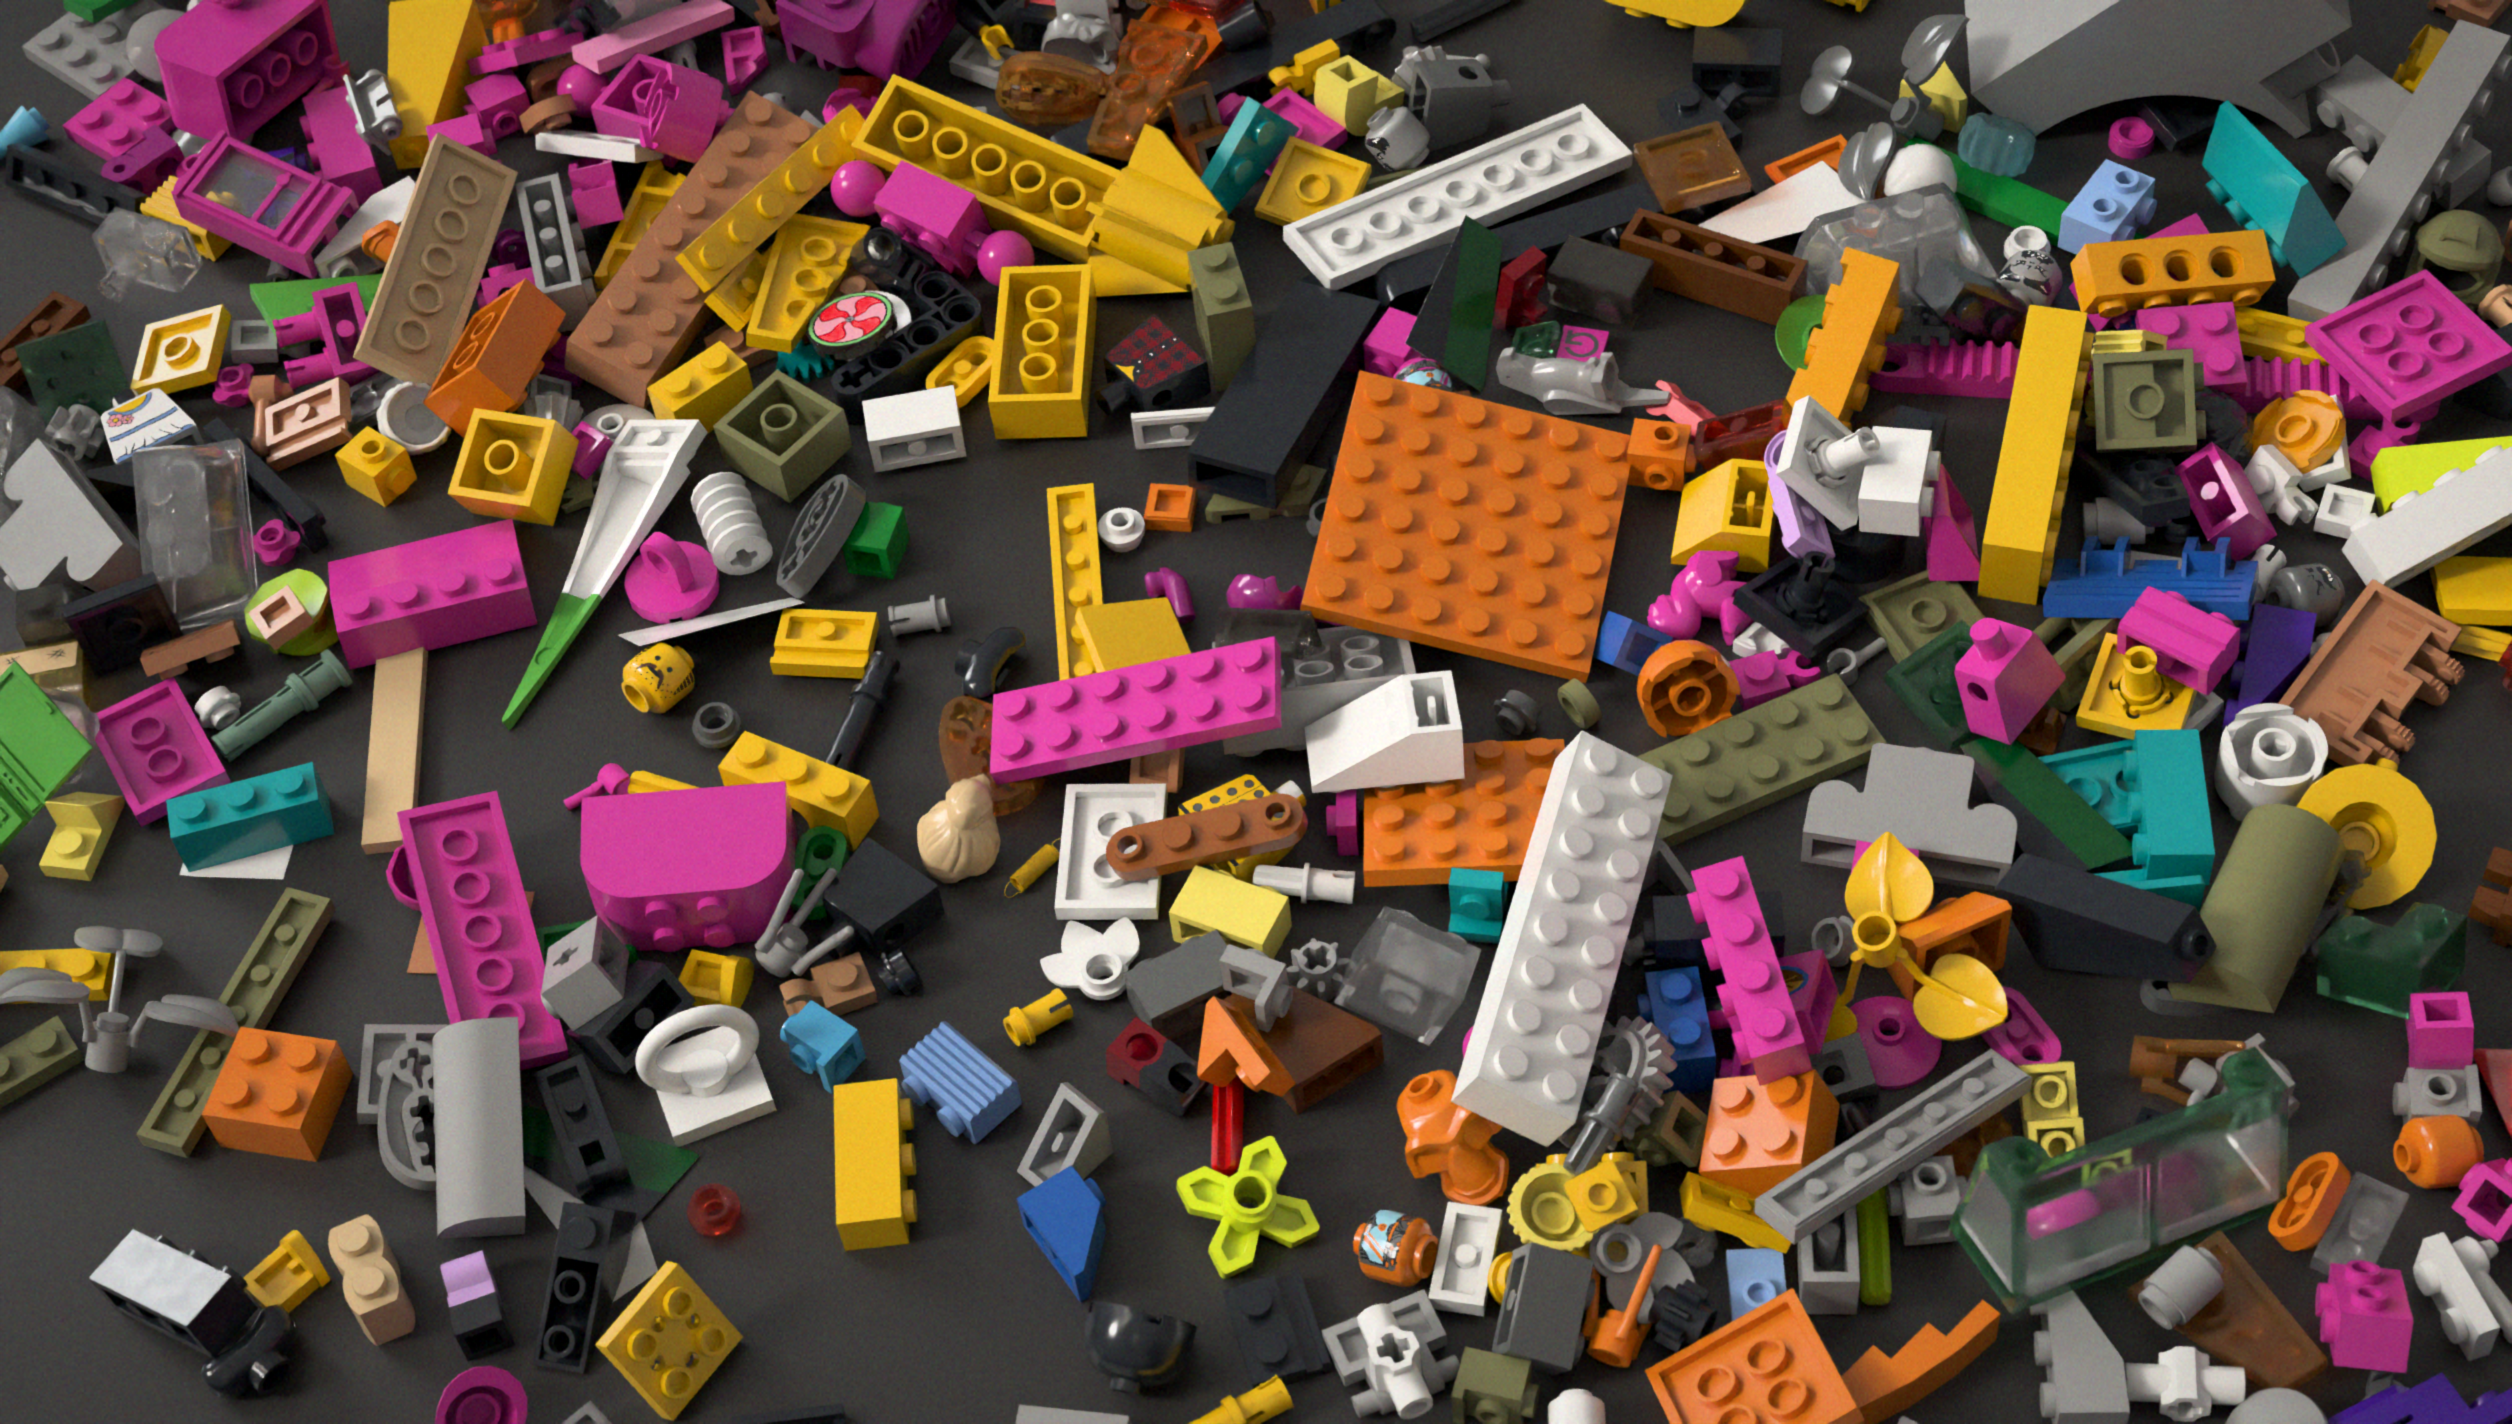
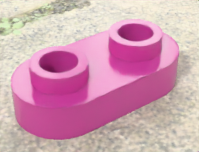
M2002 986L2008 1004V1017L2006 1020L2009 1022L1985 1031L1980 1035L1994 1051L2015 1066L2019 1064L2060 1062L2061 1044L2054 1032L2020 992ZM2035 1056L2040 1061H2029L2024 1057Z

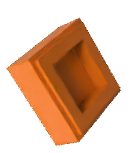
M1151 483L1144 514L1145 530L1192 532L1198 501L1197 489L1189 487V485Z

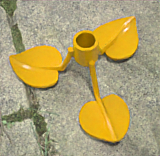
M1885 832L1864 852L1854 867L1846 885L1845 903L1849 914L1855 921L1852 934L1858 950L1850 956L1852 965L1846 987L1842 995H1839L1838 991L1824 1043L1857 1032V1019L1854 1013L1845 1005L1853 999L1861 967L1864 963L1872 967L1882 968L1890 966L1895 961H1899L1919 983L1925 985L1915 995L1913 1009L1920 1026L1936 1038L1949 1041L1964 1040L2002 1025L2008 1017L2006 995L1997 978L1983 963L1963 954H1946L1935 962L1931 976H1928L1909 957L1907 950L1902 948V942L1894 922L1905 924L1920 918L1931 905L1934 897V885L1932 877L1923 862L1906 849L1890 832Z

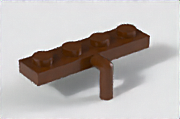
M53 290L0 341V405L28 378L43 385L51 384L54 381L55 374L48 359L91 318L85 304Z

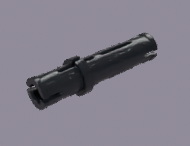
M876 651L872 653L869 665L860 684L854 685L849 694L850 706L824 759L825 763L848 772L852 771L876 716L883 713L888 704L886 694L901 667L900 662L893 655H888L883 666L881 661L884 657V652Z

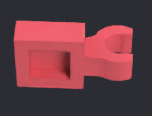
M1662 380L1657 381L1656 386L1663 391H1670L1671 398L1668 404L1643 405L1649 414L1670 417L1676 423L1691 425L1692 442L1699 443L1701 439L1716 442L1722 441L1730 428L1728 424L1698 401H1692L1684 396L1676 384Z

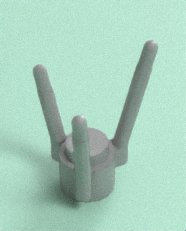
M798 868L794 871L765 933L755 944L757 960L773 975L787 977L793 971L796 975L802 976L813 962L854 933L852 926H846L806 953L805 946L808 944V938L799 928L837 874L836 869L829 868L790 923H785L780 927L804 876L802 869Z

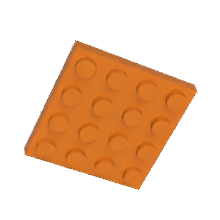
M1534 738L1526 741L1498 742L1495 740H1485L1479 743H1463L1464 779L1447 780L1442 783L1402 784L1390 788H1364L1365 887L1449 884L1451 868L1504 872V881H1518L1555 758L1565 749L1564 739Z

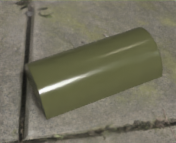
M2285 804L2260 805L2246 814L2199 913L2217 948L2189 984L2168 981V987L2173 999L2268 1013L2275 1012L2347 853L2343 840L2332 826L2306 810Z

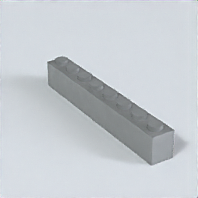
M2459 19L2335 220L2336 226L2348 245L2305 276L2299 278L2288 296V317L2316 322L2370 296L2371 292L2376 293L2380 291L2388 274L2387 266L2393 256L2400 257L2404 252L2410 236L2409 230L2414 221L2421 222L2424 219L2430 206V195L2436 186L2442 187L2447 181L2451 172L2454 155L2457 151L2463 152L2467 148L2473 134L2474 122L2478 116L2485 117L2494 99V89L2499 82L2505 83L2512 72L2510 35Z

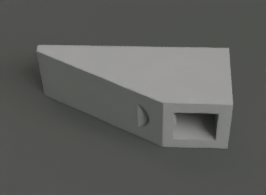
M2042 1259L2038 1281H2029L2028 1288L2031 1315H2040L2042 1331H2035L2034 1334L2035 1361L2037 1366H2046L2048 1381L2047 1383L2040 1384L2042 1417H2052V1424H2127L2130 1408L2122 1357L2051 1259Z

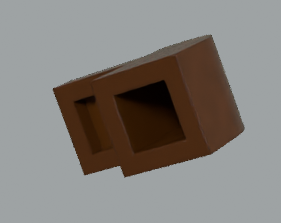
M1207 81L1165 95L1176 133L1172 134L1175 146L1200 178L1230 128L1222 124L1211 84Z

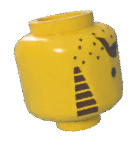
M664 642L651 643L624 666L623 693L627 700L639 711L663 714L688 695L694 688L693 660L679 646L672 647Z

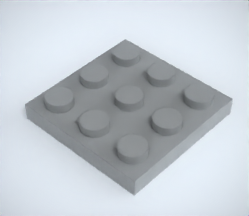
M140 0L96 23L68 12L48 28L40 31L34 38L25 43L22 48L29 60L95 101L124 77L136 84L145 78L134 69L128 59L126 51L127 35L132 25L142 16L153 11L168 9L153 0Z

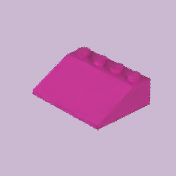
M512 518L328 562L330 599L336 630L350 670L376 664L378 659L424 647L425 651H430L538 624Z

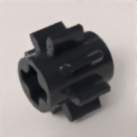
M1686 1279L1683 1285L1678 1283L1676 1288L1668 1284L1664 1285L1655 1297L1647 1318L1648 1322L1656 1325L1654 1330L1658 1331L1654 1341L1677 1353L1682 1347L1686 1348L1689 1344H1693L1709 1335L1718 1313L1717 1310L1709 1306L1710 1302L1707 1301L1711 1291L1689 1279Z

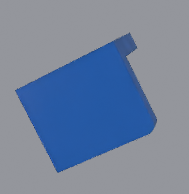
M1608 610L1596 638L1593 657L1638 676L1648 657L1659 647L1672 642L1673 637Z

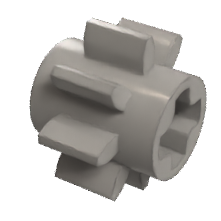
M80 404L72 405L68 411L61 406L58 407L45 430V434L53 437L50 445L68 454L73 461L80 460L84 454L91 459L94 458L106 437L105 431L99 428L102 423L100 416L93 409Z
M1314 938L1300 950H1291L1293 966L1287 968L1288 983L1290 985L1297 986L1298 989L1325 1002L1331 1000L1337 994H1346L1344 978H1347L1351 969L1350 959L1340 958L1338 943L1335 942L1329 945L1325 942L1316 941Z

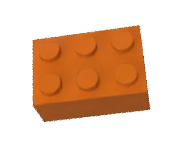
M525 278L473 314L422 403L463 438L466 436L474 408L498 412L506 410L509 413L514 412L528 396V392L524 390L527 384L543 369L545 363L541 359L544 353L549 351L559 340L561 333L558 331V328L566 313Z

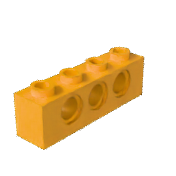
M2264 229L2085 244L2070 263L2081 312L2099 314L2102 318H2112L2122 315L2126 311L2222 302H2233V305L2238 307L2248 306L2258 302L2261 296L2276 281ZM2212 268L2220 271L2223 277L2218 276ZM2168 272L2175 274L2179 281L2171 278ZM2123 275L2131 278L2135 285L2128 283Z

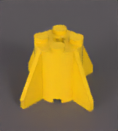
M1145 124L1128 166L1119 172V174L1126 176L1122 184L1118 186L1111 183L1102 202L1089 201L1085 209L1096 215L1092 231L1100 234L1099 240H1091L1093 250L1087 264L1092 265L1096 297L1190 292L1192 287L1187 252L1228 243L1235 228V221L1227 218V211L1164 131Z

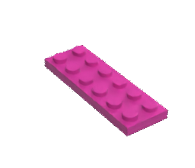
M1275 636L994 694L990 775L995 783L1000 785L1281 728V648Z
M497 791L397 812L398 825L450 1025L471 1019L518 1017L520 1071L568 1060V1048L560 1019L557 1020L552 1017L541 1000L545 964Z

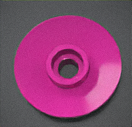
M1877 996L1862 1000L1849 1008L1857 1019V1032L1860 1034L1878 1089L1894 1090L1913 1086L1928 1077L1935 1069L1941 1055L1942 1039L1932 1036L1920 1026L1914 1013L1913 1003L1909 1000L1893 996ZM1881 1031H1892L1897 1034L1894 1036H1886L1882 1034Z

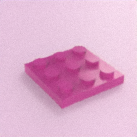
M2426 269L2305 326V341L2390 423L2512 365V347Z

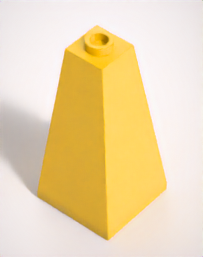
M407 0L390 2L388 81L393 94L392 100L396 103L403 123V129L399 137L389 140L388 143L398 169L422 167L430 146L426 126L466 116L463 106L468 105L469 102L464 87L484 79L487 73L471 76L467 59L483 56L481 47L489 45L475 0Z

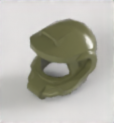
M2466 210L2442 212L2429 220L2425 225L2419 227L2415 237L2416 243L2404 274V279L2436 266L2468 272L2477 280V283L2471 288L2450 292L2474 312L2478 309L2479 304L2493 289L2503 261L2505 247L2502 245V239L2497 228L2485 217Z

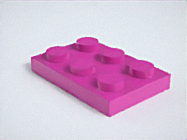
M170 677L84 719L141 827L168 814L166 803L168 799L231 783L222 763L174 677Z

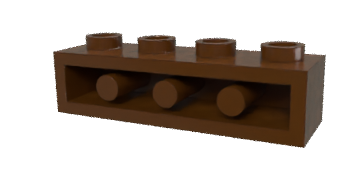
M1642 208L1637 210L1620 237V276L1777 326L1783 311L1795 300L1806 296L1808 260Z

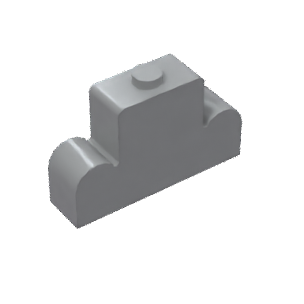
M37 438L7 472L4 480L5 494L21 506L0 528V566L7 574L4 577L6 584L21 596L27 597L59 613L62 611L61 606L70 603L84 586L96 592L103 591L139 577L154 561L68 454Z
M1876 743L1872 746L1865 787L1862 793L1857 792L1856 788L1849 783L1840 780H1829L1820 783L1813 789L1809 798L1803 828L1801 862L1852 869L1857 840L1874 843L1885 832H1890L1905 848L1919 850L1918 859L1928 869L1933 882L1995 892L1994 888L2012 867L2017 820L2012 812L1997 804H1982L1973 810L1968 809L1974 771V759L1972 757L1938 752L1925 747L1911 748Z

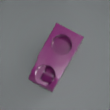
M156 124L142 132L145 141L129 150L127 154L116 156L107 161L101 169V175L147 194V197H150L153 192H157L158 186L162 187L163 182L168 181L169 175L176 176V169L185 157L179 144Z

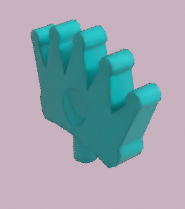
M801 339L792 353L778 351L776 370L782 373L787 372L788 376L796 380L795 378L798 372H800L803 381L809 383L811 369L818 378H822V365H827L829 370H834L835 364L826 352L824 344L815 342L805 346L804 340Z

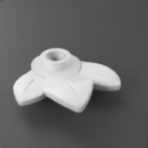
M1127 917L1114 922L1104 934L1084 924L1070 920L1065 927L1061 940L1062 953L1042 958L1040 960L1042 970L1048 980L1057 986L1080 988L1086 996L1095 1000L1112 999L1121 994L1126 988L1124 972L1128 971V966L1139 953L1140 942L1134 924ZM1101 976H1110L1104 980H1097Z

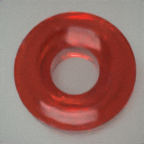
M710 1183L701 1186L693 1193L687 1207V1216L692 1228L696 1232L705 1236H718L730 1231L737 1224L742 1208L739 1198L733 1190L721 1184ZM714 1209H723L716 1215L707 1216Z

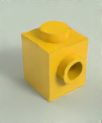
M368 426L335 454L347 485L385 508L418 479L406 448Z

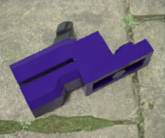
M2371 1370L2366 1384V1397L2360 1403L2327 1419L2329 1424H2512V1388L2501 1394L2497 1390L2486 1392L2468 1406L2443 1373L2410 1389L2404 1387L2400 1382L2393 1380V1372Z

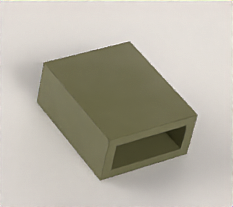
M1232 242L1187 252L1197 330L1216 392L1227 390L1257 343L1253 307Z

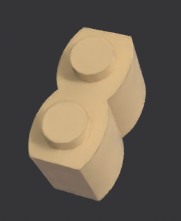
M365 1214L331 1228L328 1237L329 1251L343 1277V1292L346 1301L367 1338L374 1345L379 1346L412 1332L415 1327L414 1307L400 1282L399 1264L376 1221L368 1214Z

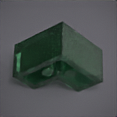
M2415 902L2392 928L2371 922L2361 916L2341 914L2318 940L2317 993L2410 1020V994L2444 993L2464 971L2467 915L2446 910L2436 904Z

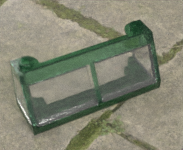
M2256 1046L2230 1055L2224 1061L2221 1067V1078L2225 1086L2220 1095L2054 1157H2050L2037 1142L2020 1136L2008 1137L1983 1146L1948 1227L2010 1314L2175 1251L2184 1245H2190L2272 1213L2276 1205L2287 1197L2289 1087Z

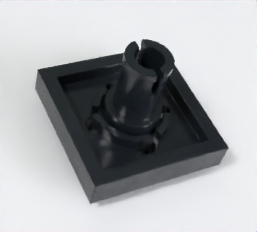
M1819 551L1808 552L1804 559H1797L1792 555L1788 556L1740 587L1732 603L1749 615L1753 621L1764 626L1787 643L1791 649L1799 652L1808 660L1862 624L1871 608L1830 579V575L1835 569V562L1830 557L1827 559L1824 568H1821L1827 554Z

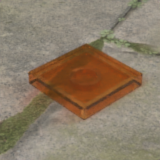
M1718 121L1634 144V156L1665 214L1751 191V179Z

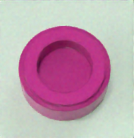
M2124 117L2112 124L2108 145L2111 151L2119 157L2125 159L2143 158L2153 149L2155 133L2142 118Z

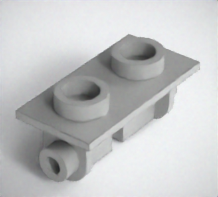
M372 69L366 72L362 79L355 82L345 74L343 78L349 93L346 96V100L356 114L358 123L355 125L357 133L367 145L372 146L375 144L389 156L392 153L388 141L400 136L403 123L396 103L392 100L393 94L387 76L379 70Z

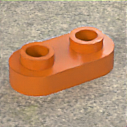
M2317 1153L2307 1158L2296 1168L2269 1219L2268 1229L2270 1233L2288 1251L2308 1250L2319 1244L2325 1236L2326 1229L2340 1201L2347 1193L2351 1173L2334 1153Z

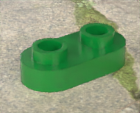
M817 826L806 831L800 837L795 851V870L798 868L802 869L804 876L791 903L795 914L829 868L836 869L837 876L848 862L850 853L846 838L842 832L828 826ZM825 855H830V856H831L830 858H828V859H826V860L819 859V858H821L822 856H825ZM822 897L806 919L816 920L827 916Z

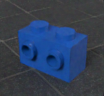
M1698 966L1645 973V994L1636 995L1637 1014L1647 1023L1652 1022L1668 1037L1667 1041L1675 1048V1052L1670 1058L1677 1063V1067L1666 1074L1673 1082V1086L1663 1090L1662 1094L1676 1090L1681 1094L1713 1090L1716 1054Z

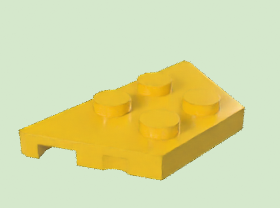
M658 159L648 161L624 211V219L620 220L594 275L598 289L606 288L687 176L682 173L674 176L664 170L662 161Z

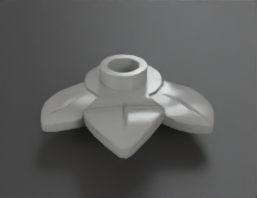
M1661 1212L1644 1213L1630 1225L1621 1223L1618 1225L1617 1223L1609 1224L1601 1228L1593 1236L1589 1245L1590 1260H1594L1593 1267L1595 1270L1606 1277L1607 1298L1615 1310L1626 1311L1640 1274L1654 1245H1660L1663 1252L1637 1315L1638 1323H1649L1647 1318L1654 1301V1296H1657L1664 1285L1668 1284L1676 1288L1678 1283L1683 1285L1686 1279L1695 1283L1692 1272L1685 1260L1671 1248L1677 1242L1682 1232V1222ZM1610 1242H1619L1624 1246L1626 1256L1622 1262H1614L1609 1259L1607 1246Z

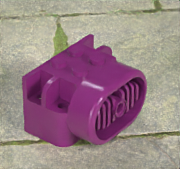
M777 0L775 3L789 61L796 64L804 52L808 51L816 55L819 67L827 72L833 71L837 66L842 68L858 66L889 82L893 74L912 82L924 70L957 23L953 13L956 0Z

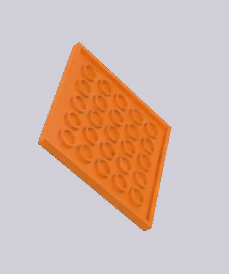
M1359 370L1299 614L1569 680L1575 678L1582 683H1586L1590 672L1631 464H1627V451L1631 435Z

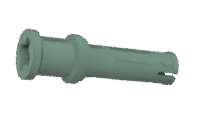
M328 649L320 653L321 659L299 675L292 673L287 676V680L284 681L285 687L243 715L235 723L210 738L215 744L216 749L228 763L232 762L249 747L258 743L301 711L309 712L319 708L318 702L340 686L347 688L352 684L349 674Z

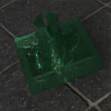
M105 318L18 344L15 347L46 428L60 406L68 411L72 405L80 404L93 409L99 416H102L104 412L114 408L112 401L119 391L130 389L129 381ZM63 350H65L64 355L67 356L65 359L61 357ZM101 365H103L105 371L101 375H96L94 367L97 371H101ZM49 378H51L50 382L53 386H55L56 389L50 388L48 386L47 380ZM87 393L90 394L91 399L88 402L83 403L78 400L80 398L83 400L87 399Z
M1963 619L1889 669L1884 679V682L1949 751H1952L1976 734L1969 729L1954 673L1957 663L1974 644L1970 636L1971 627ZM1936 666V669L1939 670L1938 674L1936 670L1932 669L1933 667ZM1933 697L1934 701L1940 702L1941 704L1935 705L1930 701V699Z

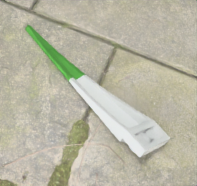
M628 420L607 452L587 524L562 593L540 644L502 718L503 724L509 731L691 473L686 465L695 456L697 448L708 433L699 420Z

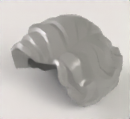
M1067 12L1055 17L1048 24L1042 42V57L1045 67L1056 85L1070 95L1091 98L1108 89L1110 83L1117 77L1119 72L1117 58L1120 41L1116 32L1104 20L1085 18L1073 12Z

